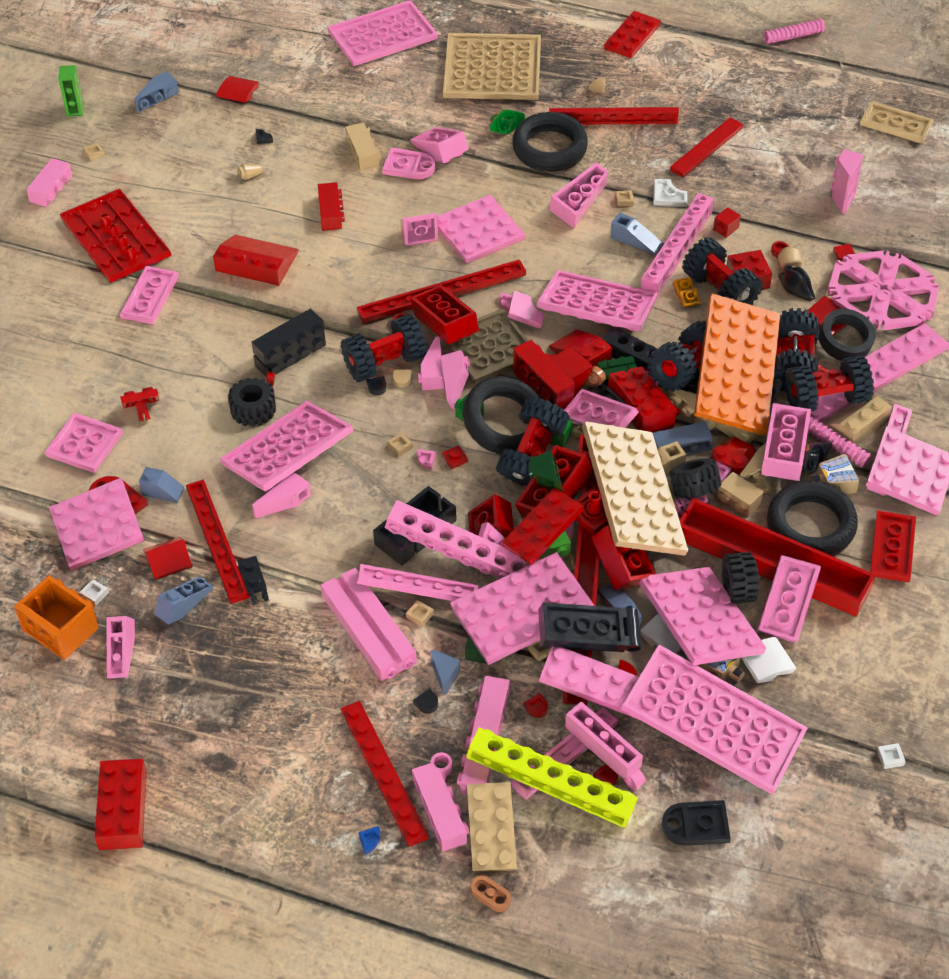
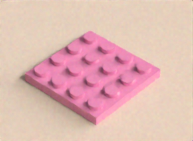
M491 195L438 216V231L466 264L525 240V233Z
M886 426L865 485L937 516L941 510L949 484V453Z
M121 478L49 507L71 571L145 541Z

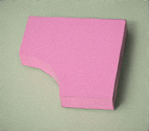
M514 291L507 317L541 329L545 313L533 306L530 296Z

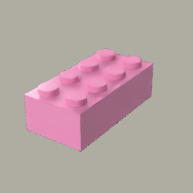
M773 403L761 475L800 481L811 409Z

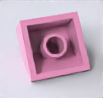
M437 213L400 219L401 234L405 246L438 241Z

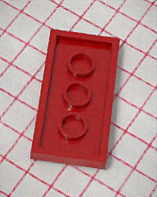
M633 11L606 41L604 49L632 59L659 28L661 20Z
M553 488L501 543L503 547L530 565H533L584 511V507L558 489Z
M877 510L870 572L876 574L875 577L910 583L916 516Z

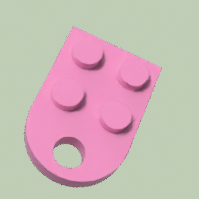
M391 147L382 168V173L411 179H425L434 173L435 160L427 153Z

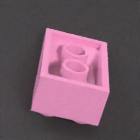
M434 127L410 139L411 143L423 153L431 155L435 161L447 163L451 158L463 155V152L469 150L464 131Z

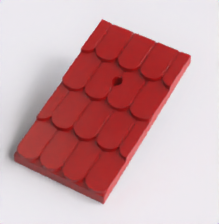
M120 188L60 213L61 220L110 283L133 272H137L145 268V266L155 264L164 260V258L172 256L169 248Z

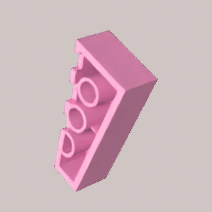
M598 163L593 164L551 196L549 210L574 229L606 186L609 171Z

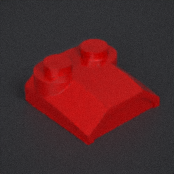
M736 437L726 438L720 446L713 449L710 459L730 467L731 473L734 472L740 476L757 450L751 444Z

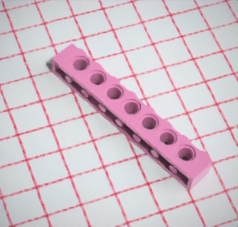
M700 193L696 195L641 278V289L657 292L659 296L711 216L714 198Z
M396 500L387 518L385 528L390 532L407 537L412 542L425 545L430 550H436L448 558H454L466 566L477 568L482 573L490 574L498 579L513 573L514 570H520L530 565L498 544Z

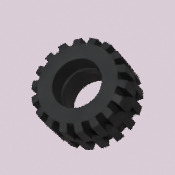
M255 377L253 379L246 378V380H240L238 384L235 383L233 388L229 390L230 413L238 424L242 423L243 426L250 425V427H255V425L260 426L263 422L267 423L269 418H273L276 412L274 389L269 382L265 383L264 379L258 380Z
M703 458L687 461L669 472L675 496L679 498L700 497L715 491L722 485L717 462L713 459Z
M751 552L726 554L722 562L723 586L728 596H730V601L733 604L756 602L759 596L760 584L754 556Z

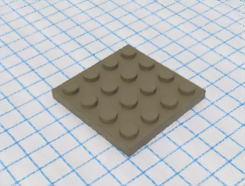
M504 308L477 318L479 331L471 336L464 337L450 344L444 341L451 352L461 350L464 356L468 357L470 362L468 376L474 384L513 369V348L529 341L515 322L507 317L508 313Z

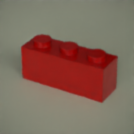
M337 182L317 184L322 231L342 229V222H345L344 212L340 211L344 210L343 200H339L342 199V189H338Z

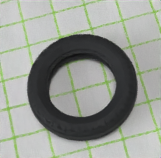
M542 112L527 117L517 126L513 134L512 143L516 156L526 166L535 170L538 169L539 171L555 172L568 169L576 165L583 158L588 146V137L582 124L575 118L558 112ZM555 131L565 134L573 143L562 151L543 152L530 146L528 140L537 133Z
M498 376L485 379L476 384L465 398L463 405L465 427L472 439L490 452L500 455L505 449H511L516 452L525 432L510 436L494 431L482 418L481 404L488 398L502 396L516 401L523 407L526 398L536 397L539 399L540 396L529 385L514 378Z
M800 481L784 487L774 496L768 508L767 523L769 530L834 556L848 547L854 539L858 527V517L852 501L838 488L824 482L820 483L819 481ZM798 503H819L828 507L836 514L840 526L828 536L809 537L792 529L786 521L785 514L789 508Z

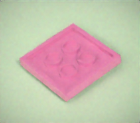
M73 413L45 451L46 457L96 473L123 435V429Z

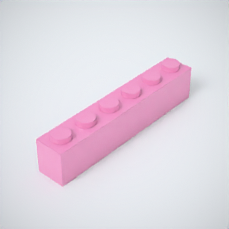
M485 676L484 683H480L478 689L480 700L475 702L474 713H476V717L471 719L470 731H472V734L467 736L466 749H469L479 727L491 730L494 734L500 736L510 692V680ZM489 748L491 751H496L495 748ZM463 754L461 767H464L463 773L459 772L457 785H460V793L467 795L468 784L489 783L492 769L466 758L467 754Z

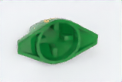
M507 109L497 112L490 118V131L501 134L511 133L526 119L525 113Z

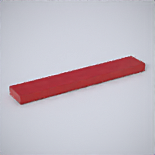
M730 117L671 165L670 171L684 178L743 129V124Z

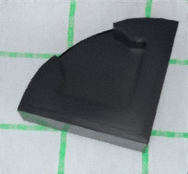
M256 129L257 144L273 143V137L270 133L268 134L262 129Z

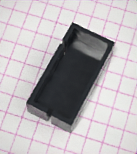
M310 308L253 340L251 343L253 353L255 354L253 355L255 367L265 377H267L268 372L275 373L276 375L299 360L306 358L310 355V351L315 352L324 347L326 341L323 319Z
M427 486L406 503L450 524L457 521L456 506L445 497L441 499V494L430 486ZM386 519L373 530L374 545L402 566L414 556V551L418 553L425 545L412 542L407 537L390 532L385 528Z

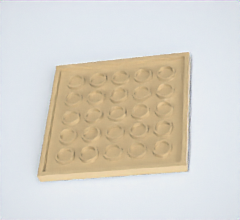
M448 33L443 98L538 100L541 35Z

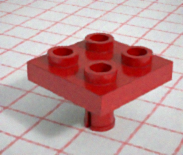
M153 387L143 388L142 392L138 393L128 391L123 393L124 396H120L123 409L136 406L139 422L144 421L143 413L145 414L146 421L151 419L147 404L159 401L158 390L153 389Z
M593 487L576 500L583 505L584 511L575 520L590 533L595 535L609 524L602 497L597 488Z

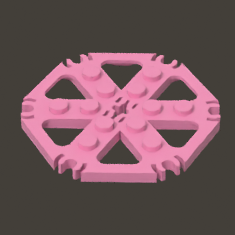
M884 251L867 252L844 256L842 262L838 260L835 263L827 291L828 296H832L834 303L841 309L855 310L866 316L872 324L877 325L878 330L881 328V325H883L882 330L920 326L925 323L926 319L930 320L933 316L939 284H934L935 277L903 255L898 259L899 254L896 253L892 257L889 255L890 251H887L886 255H884ZM873 258L879 259L881 265L878 275L858 261ZM901 265H906L910 270L920 275L919 277L895 280L898 267ZM840 273L845 274L858 284L840 285L838 283ZM930 294L929 302L926 305H922L908 296ZM871 300L867 312H862L850 304V302ZM889 304L907 317L895 319L887 317Z

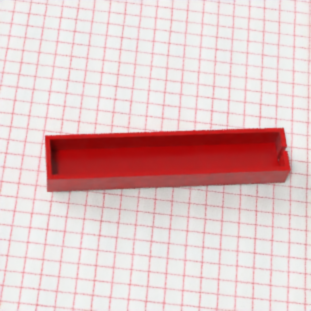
M695 498L692 499L686 509V513L679 520L687 545L722 560L726 554L751 552L755 558L759 576L771 581L774 580L781 555L821 566L812 598L852 616H858L873 588L876 574Z

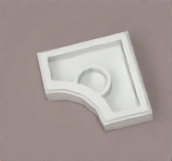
M654 179L653 206L687 207V191L675 188L671 183V179Z

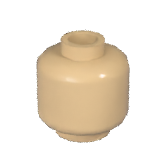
M788 246L783 248L778 254V261L782 271L785 272L787 265L792 266V268L802 266V258L798 249Z

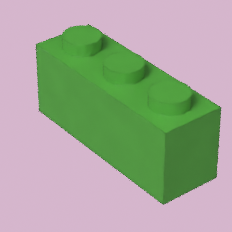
M76 65L60 66L58 80L66 116H83L84 100Z

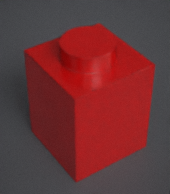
M727 207L714 218L713 230L727 238L739 228L741 215Z

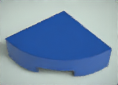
M379 826L358 832L365 854L370 853L377 847L380 841Z

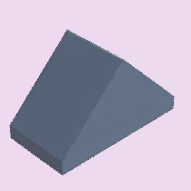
M431 650V664L442 694L445 695L460 673V660L439 651Z

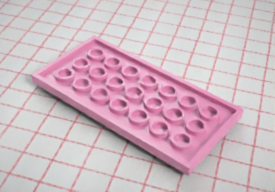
M658 645L621 708L772 795L776 791L807 730L806 726L697 665H692L688 660L661 645Z

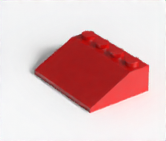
M235 234L221 243L214 253L215 271L280 286L299 249Z

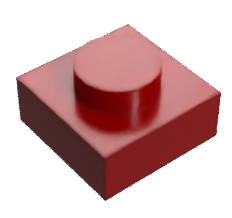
M459 445L442 452V457L451 470L468 463V457Z

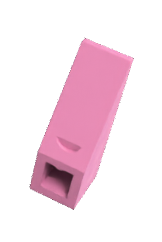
M293 472L254 502L252 505L254 518L297 507L311 495L309 482Z

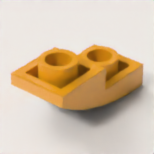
M690 277L673 280L674 290L684 308L701 305L697 289L693 287Z

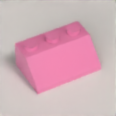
M846 149L836 158L835 165H837V168H835L833 173L835 181L832 182L830 189L833 191V201L844 214L857 192L863 154Z

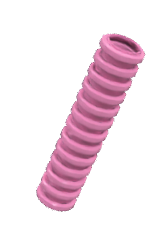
M822 19L764 31V42L769 45L770 43L773 44L779 41L809 36L810 34L824 32L825 24Z
M810 416L809 435L812 434V437H816L821 442H831L832 450L835 449L837 453L840 452V455L846 454L848 459L850 458L851 462L855 461V464L859 465L860 468L868 465L871 460L870 453L862 450L861 447H857L856 444H852V441H847V438H843L841 434L838 435L836 431L833 432V429H828L827 425L824 426L822 422L819 423L817 419L814 420V417Z

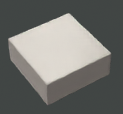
M92 579L79 593L81 598L90 600L96 606L109 591L107 587Z
M899 743L878 747L877 753L883 769L905 765L906 761Z

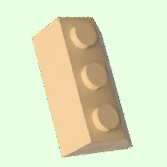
M872 396L870 401L850 405L825 425L828 426V429H833V432L836 431L838 435L841 434L843 438H847V441H852V444L857 445L888 422L892 406L879 396Z

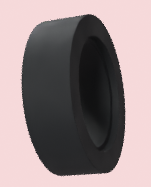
M837 309L830 312L819 330L821 347L828 355L839 361H842L843 358L859 355L866 357L876 338V332L871 321L863 314L851 309ZM837 324L849 325L861 334L863 343L856 347L845 346L833 337L831 327Z

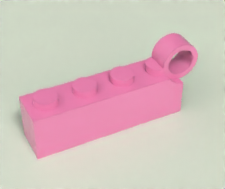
M580 702L566 714L565 728L621 776L628 788L636 791L646 782L645 776L639 770L642 766L643 755L584 703Z
M441 752L431 758V763L412 769V779L443 852L467 844L469 829L467 823L461 821L460 816L462 814L458 803L454 804L452 800L454 794L451 786H447L445 783L446 777L452 772V759L448 754ZM439 762L448 764L445 768L435 766Z

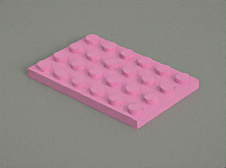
M411 0L327 27L328 33L353 66L438 39L437 32Z
M557 270L539 298L537 308L558 312L562 315L575 316L579 319L592 320L596 323L610 324L613 327L627 328L630 331H641L657 301L658 293Z
M305 401L221 457L220 461L223 466L263 491H267L294 471L316 458L319 454L331 448L332 445L344 439L353 432L352 425L311 402Z
M557 552L535 562L533 565H528L450 602L452 610L488 665L540 640L538 609L543 602L594 606Z
M710 567L649 575L648 578L641 579L638 582L692 665L765 653L766 646L737 605L730 601V596H728L727 591Z

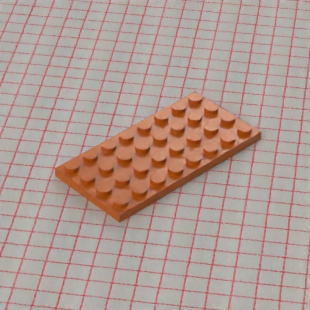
M716 294L710 295L694 416L763 436L768 433L780 313Z

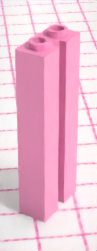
M354 568L341 574L342 578L337 580L333 578L321 584L322 598L381 681L387 678L390 679L397 673L410 669L417 663L416 651L370 587L357 584L359 572Z

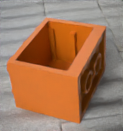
M50 575L14 606L21 629L63 660L99 629L92 602L88 599L84 600L74 589L67 588L61 580L54 579Z

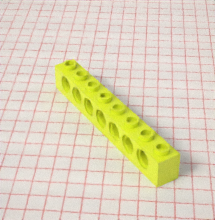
M478 728L466 758L623 828H626L638 799L629 791H622L613 787L608 782H602L593 778L588 773H582L573 769L570 765L554 761L550 756L536 753L529 747L520 746L511 739L502 738L488 729ZM489 748H495L497 751H491ZM509 757H515L517 760H512ZM529 765H533L537 769H532L529 767ZM548 774H553L556 778L550 777ZM568 783H574L576 787H573ZM589 792H594L596 795H591ZM609 800L614 801L616 804H611Z

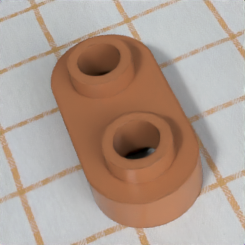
M593 366L594 369L583 385H601L606 380L604 371L599 367Z
M477 876L472 880L471 894L477 900L496 912H504L510 907L511 895L508 890L487 876ZM479 888H484V889H486V890L483 891V892H480L478 889H479ZM497 900H502L503 903H502V904H498V903H496V901H497Z

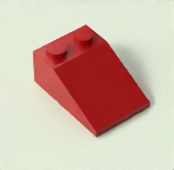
M578 329L549 345V348L555 354L573 347L592 366L596 367L597 362L611 360L612 347L601 337Z

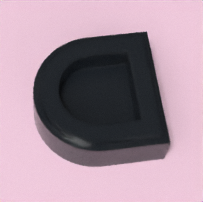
M384 376L366 379L368 390L372 395H382L386 392L387 387Z
M429 688L413 699V704L421 712L429 714L437 710L438 698Z

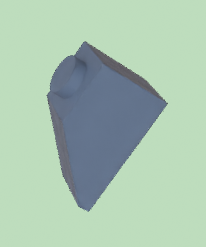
M145 467L139 479L142 496L178 503L184 491V486L164 470Z

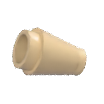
M241 164V166L237 167L238 177L247 180L263 174V167L261 164Z

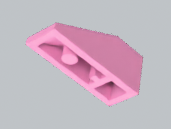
M435 337L420 365L421 372H417L418 383H422V390L444 389L439 337Z
M461 350L440 356L446 397L452 410H455V403L461 397L469 375L468 367H470V362Z
M127 616L106 617L107 679L127 678L135 641V619Z

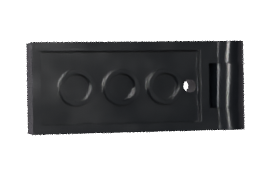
M543 602L538 609L541 647H563L565 649L625 652V650L637 652L642 648L639 615L636 608Z

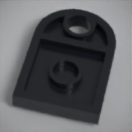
M725 800L685 802L670 806L664 812L662 818V831L672 843L681 846L730 843L731 837ZM675 821L679 826L677 828H670L667 823Z

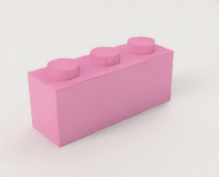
M51 158L26 189L29 202L47 207L54 200L58 192L62 190L66 182L70 180L72 171L69 163Z

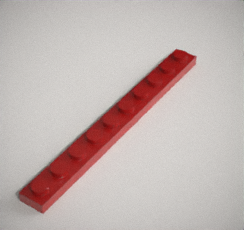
M520 259L358 306L356 307L357 313L362 323H367L413 309L410 297L439 285L444 286L455 296H459L526 276V269Z

